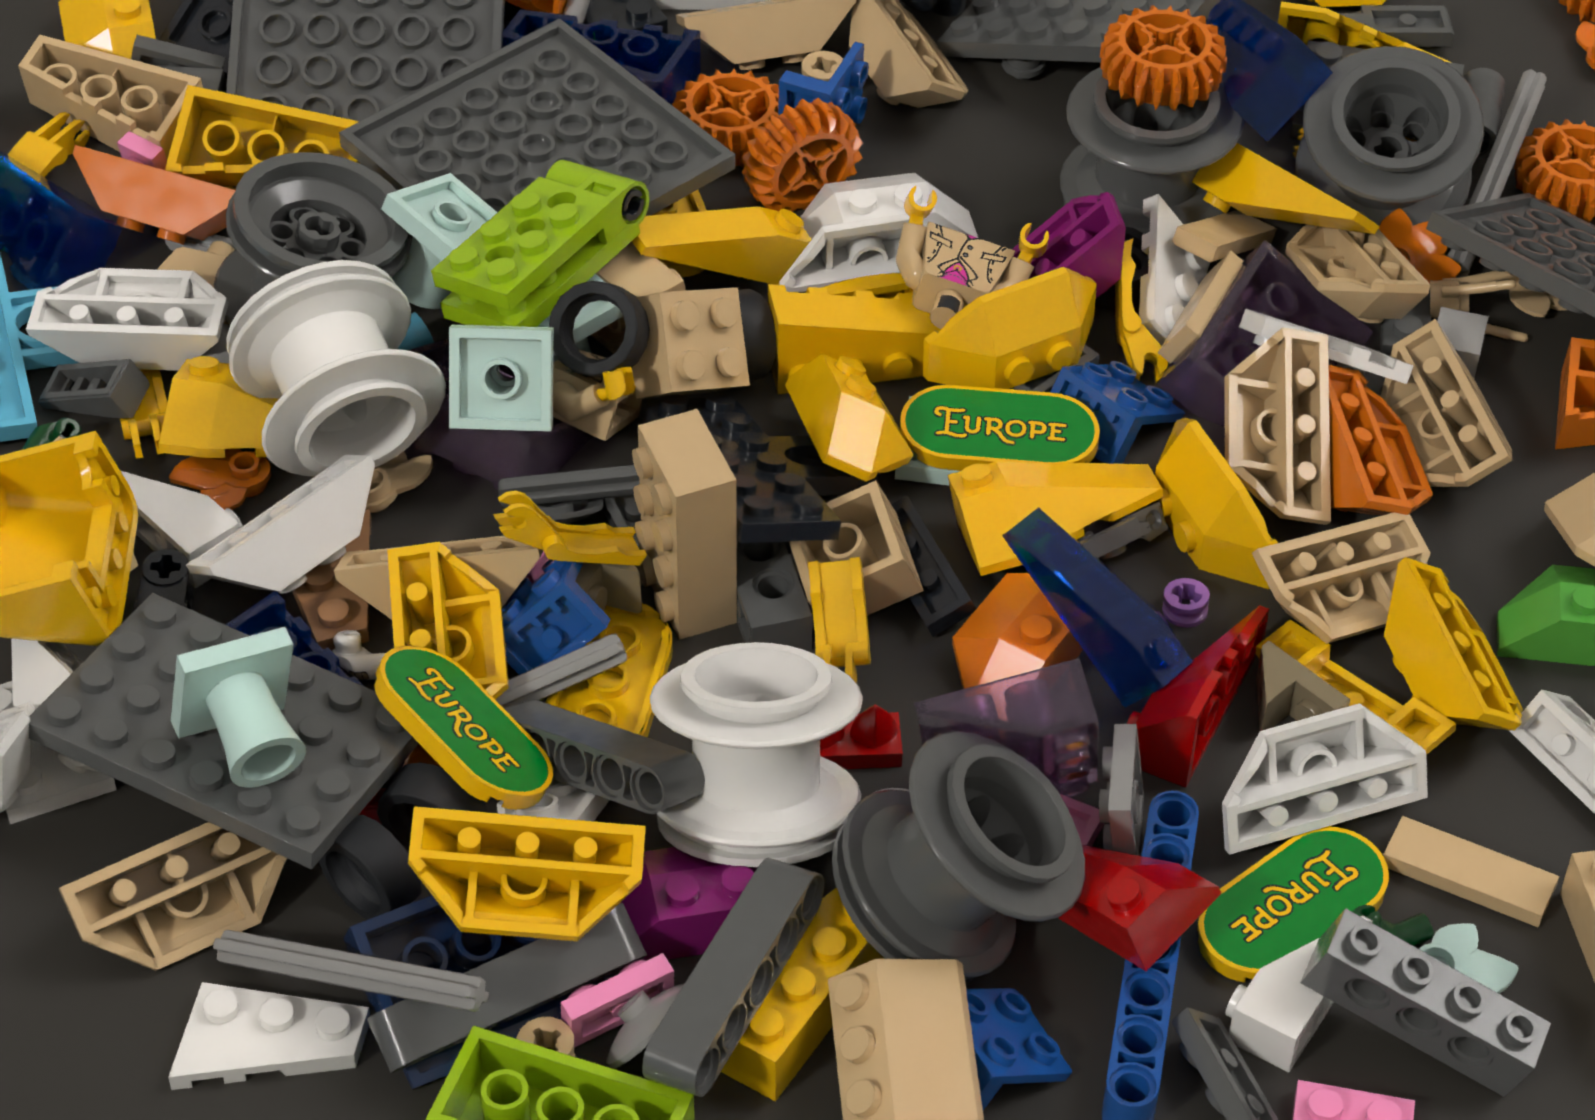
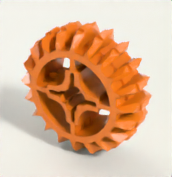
M1151 5L1149 11L1134 8L1131 16L1121 14L1118 17L1117 23L1109 24L1108 31L1105 33L1100 47L1102 77L1108 80L1109 89L1120 91L1121 99L1134 98L1137 107L1144 103L1154 105L1155 110L1159 106H1169L1175 111L1178 104L1193 107L1196 99L1208 101L1210 92L1218 91L1227 65L1225 37L1218 34V26L1206 24L1205 16H1191L1189 9L1182 12L1174 11L1171 5L1167 10L1157 9L1154 5Z
M734 68L731 73L722 74L716 69L713 76L709 77L699 74L697 82L687 81L684 90L676 92V99L672 106L735 154V166H741L744 169L745 165L742 157L749 152L746 142L758 137L756 127H765L771 121L770 114L778 116L779 85L770 84L768 76L755 78L752 71L746 74H738Z
M802 98L796 108L786 104L782 114L777 117L770 114L771 121L765 127H756L758 137L746 142L749 152L742 157L745 168L741 173L745 177V182L750 188L749 192L753 197L760 201L765 208L776 211L787 209L794 212L800 208L803 210L807 209L824 184L842 182L847 177L857 173L854 164L863 158L859 151L863 142L860 139L858 130L855 128V123L840 107L835 106L832 102H823L819 98L811 103Z
M1565 119L1560 126L1554 122H1548L1545 129L1534 128L1532 135L1524 138V142L1515 160L1514 176L1517 181L1516 188L1523 191V194L1531 193L1536 198L1543 199L1551 203V205L1559 207L1590 223L1593 217H1595V127L1588 126L1585 120L1581 124H1572L1568 119Z

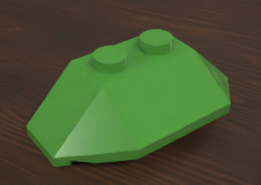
M1551 565L1503 606L1497 614V656L1595 666V569Z

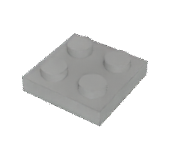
M1114 724L1113 746H1104L1102 755L1103 779H1110L1107 782V789H1100L1099 793L1100 823H1110L1104 824L1103 849L1140 856L1144 788L1137 724Z

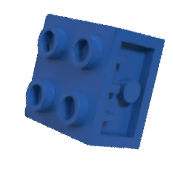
M854 42L829 82L786 70L779 80L778 116L783 113L786 104L796 108L802 98L809 103L819 98L823 102H832L835 106L840 107L854 123L860 124L867 109V98L862 97L863 86L869 71V64L864 61V44Z
M1111 361L1110 364L1100 365L1086 362L1081 366H1063L1050 393H1059L1075 398L1094 413L1100 428L1098 450L1095 457L1103 463L1123 464L1142 425L1176 422L1182 419L1185 414L1183 410L1172 403L1173 397L1169 393L1155 386H1146L1135 378L1137 375L1135 370L1121 362Z
M549 559L542 567V570L545 572L533 583L528 578L523 579L507 600L508 604L502 609L506 660L519 675L583 647L607 628L611 618L575 582L584 562Z
M1013 988L966 989L983 1110L1003 1084L1061 1082L1068 1079L1072 1069L1061 1055L1058 1044L1048 1036L1031 1011V1006L1023 995Z

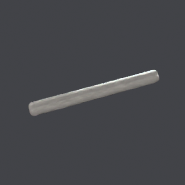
M1532 69L1523 73L1469 204L1500 198L1545 89L1547 78L1544 73H1536ZM1450 248L1447 257L1455 260L1461 266V272L1456 278L1468 276L1476 255L1469 251H1458Z
M225 930L221 938H216L213 943V948L217 950V960L234 966L470 1012L478 1011L481 1004L486 1003L489 998V992L485 991L486 981L479 976L234 930Z

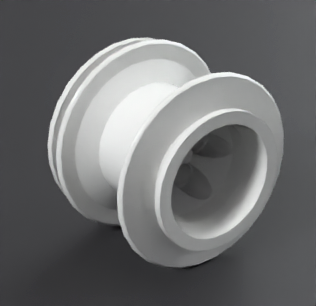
M350 260L321 262L302 267L281 276L259 290L241 307L231 322L226 341L229 354V369L234 381L245 392L255 397L279 398L266 417L262 429L263 449L267 458L275 466L293 474L316 476L344 455H370L375 463V467L406 450L438 414L445 398L446 388L442 371L434 361L424 355L398 349L406 337L411 323V307L407 296L384 270L372 264Z
M758 642L737 643L709 649L697 654L688 660L687 663L674 668L662 676L653 686L650 695L652 712L668 728L692 739V754L699 761L705 778L704 789L700 796L657 813L658 828L664 838L677 849L693 857L713 863L746 867H758L766 858L788 864L798 863L819 857L833 850L838 830L846 822L851 810L861 800V792L858 783L849 772L836 763L820 756V739L840 731L858 715L863 700L859 686L849 675L837 667L826 663L813 653L788 645Z

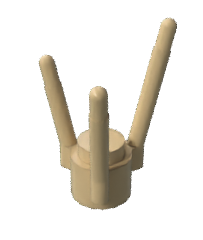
M1491 271L1460 278L1430 280L1431 318H1438L1441 307L1469 312V295L1514 289L1517 285L1516 281L1505 279L1516 278V276L1507 271ZM1491 324L1486 326L1485 334L1519 342H1526L1529 338L1526 333Z

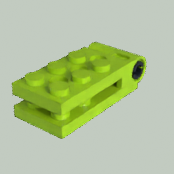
M568 160L557 161L549 169L546 178L539 176L431 270L435 287L451 291L440 302L444 318L464 325L539 326L551 315V311L561 295L574 285L587 282L640 234L639 224L645 218L649 207V191L647 186L637 180Z

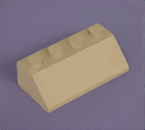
M874 959L828 979L843 1120H984L963 963L957 959Z

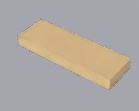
M1238 210L1227 212V214L1224 213L1178 226L1172 242L1174 245L1208 262L1223 259L1230 251L1239 254L1272 243L1277 228L1252 216H1247Z
M1230 251L1202 279L1159 349L1158 353L1170 364L1179 359L1201 337L1241 270L1243 260L1234 252Z
M1405 816L1401 817L1383 854L1388 869L1538 928L1559 880L1558 875Z

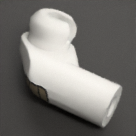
M345 630L338 632L333 638L335 649L332 650V656L335 663L356 679L376 680V670L386 653L372 654L364 647H361V635L357 631Z

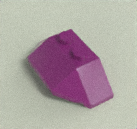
M1109 192L1100 193L1099 196L1089 195L1073 198L1026 238L1030 244H1039L1044 239L1046 231L1049 233L1046 252L1039 258H1033L1031 262L1034 269L1029 279L1065 267L1078 272L1084 277L1092 278L1097 283L1096 298L1120 280L1126 227L1115 198ZM1019 244L1012 249L1015 250L1013 257L1018 258L1021 252Z
M676 847L645 851L642 882L619 903L624 904L647 956L642 960L647 961L662 953L667 960L704 954L758 867L713 863L693 857Z

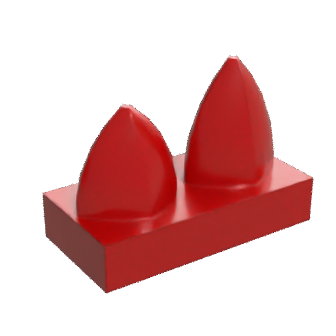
M876 704L872 705L858 714L852 722L840 731L820 739V756L836 763L843 769L902 767L903 751L899 712H887Z

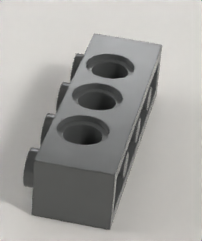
M737 540V623L744 643H775L811 651L812 629H814L812 606L804 595V587L796 562L790 558L791 547L789 541L740 543Z
M1346 908L1319 938L1300 982L1503 1097L1535 1069L1551 1025L1549 1021Z

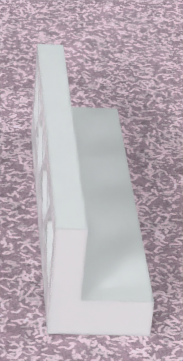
M1541 689L1521 713V725L1515 731H1509L1595 814V720L1571 697Z

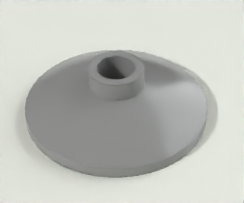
M684 984L666 989L652 998H649L642 990L623 1005L617 1015L625 1023L610 1047L606 1060L610 1068L615 1069L622 1066L647 1047L652 1035Z

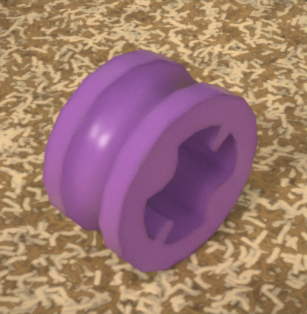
M1180 578L1169 582L1164 588L1162 611L1164 617L1170 623L1186 628L1195 627L1203 623L1208 616L1210 598L1208 588L1202 582L1190 578ZM1182 599H1189L1190 604H1182Z

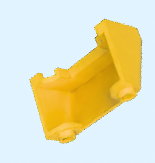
M96 431L0 455V638L98 646L109 638L122 624L138 524V510L134 494Z

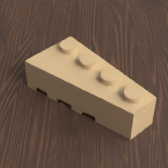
M43 35L37 37L18 65L29 102L53 116L62 112L69 113L70 116L66 121L67 124L78 119L85 121L80 131L83 132L85 129L90 131L91 137L119 151L117 142L130 131L162 147L167 160L187 85L203 88L201 78Z

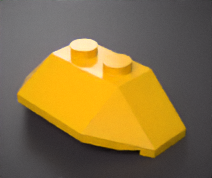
M60 0L58 2L65 42L131 59L137 35L156 39L149 0Z
M1061 267L977 297L951 317L939 332L934 330L924 338L923 376L927 381L945 385L1010 389L1059 371L1063 366L1078 364L1094 321L1097 283L1090 277H1084L1078 272Z
M822 353L792 374L785 384L822 462L866 482L874 479L878 473L890 472L908 464L913 457V453L893 416L877 393L876 387L866 376V369L849 357L840 356L836 360Z
M1186 417L1177 420L1156 466L1155 476L1163 489L1164 495L1163 498L1157 501L1161 503L1165 522L1172 530L1178 548L1182 552L1188 553L1199 570L1270 589L1252 553L1258 548L1277 544V540L1272 539L1268 534L1265 520L1246 487L1198 421Z
M441 542L387 549L394 648L400 646H420L446 655L467 670L496 700L509 689L502 603L499 589L468 564L454 556Z
M1404 557L1397 566L1384 637L1393 654V663L1399 672L1403 674L1413 694L1412 698L1419 699L1459 725L1515 731L1522 723L1521 713L1523 708L1482 629L1464 602L1450 590L1448 586L1449 580L1442 569Z
M414 806L408 865L460 932L579 941L641 884L646 826Z

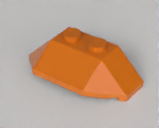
M75 145L73 155L100 210L118 216L117 226L143 233L145 224L159 228L158 238L182 245L185 244L187 236L204 241L209 236L215 235L227 227L226 211L229 200L236 190Z
M1329 365L1331 508L1344 512L1351 511L1368 515H1386L1394 512L1409 515L1427 503L1433 496V492L1406 425L1382 397L1366 386L1369 381L1359 370Z
M1007 573L953 636L952 645L965 693L968 713L1014 736L1118 608L1121 598L1075 576L1050 573Z

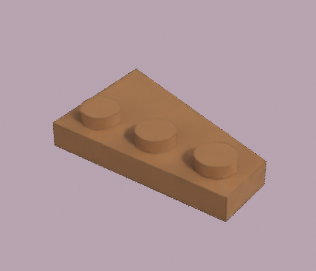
M370 508L365 509L360 536L345 545L346 552L370 550L372 526ZM342 557L326 565H317L305 574L307 580L301 586L292 590L319 656L331 653L335 649L333 638L340 631H357L361 635V643L369 641L370 604L336 581L334 570Z

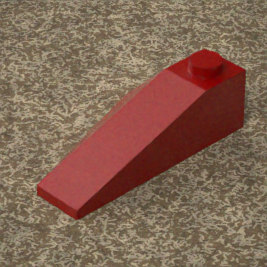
M1259 605L1153 692L1141 713L1137 711L1132 712L1127 724H1137L1141 769L1143 772L1185 788L1187 787L1257 656L1256 646L1265 638L1269 608Z
M1082 845L1085 858V881L1081 896L1074 906L1058 919L1142 970L1147 971L1222 893L1219 886L1178 863Z

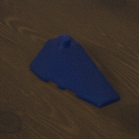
M0 151V250L8 253L12 261L9 269L14 278L26 288L32 290L57 287L69 279L104 268L110 254L116 247L117 239L123 227L88 203Z
M1039 507L1002 535L1125 708L1165 687L1193 662L1190 653L1161 612Z

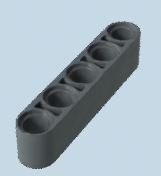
M527 700L504 708L546 752L552 764L553 780L648 814H656L700 796L704 789L705 778L703 769L695 756L686 750L538 700Z
M766 858L761 862L652 1035L646 1047L642 1064L643 1075L646 1079L699 1097L707 1094L815 917L824 893V877L822 874L771 858Z
M621 903L611 910L579 941L541 938L463 973L479 976L486 981L485 991L489 992V998L486 1003L481 1004L476 1012L405 999L367 1018V1021L390 1072L394 1073L466 1041L473 1025L490 1030L567 995L581 986L591 984L613 974L631 962L645 958L647 954L624 904Z

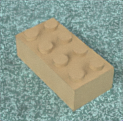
M698 409L638 425V448L632 450V458L640 478V485L634 486L633 491L637 508L641 514V521L635 522V531L641 549H645L647 553L640 566H637L640 580L645 587L652 586L655 592V606L660 614V619L663 623L670 622L679 640L737 623L736 478Z

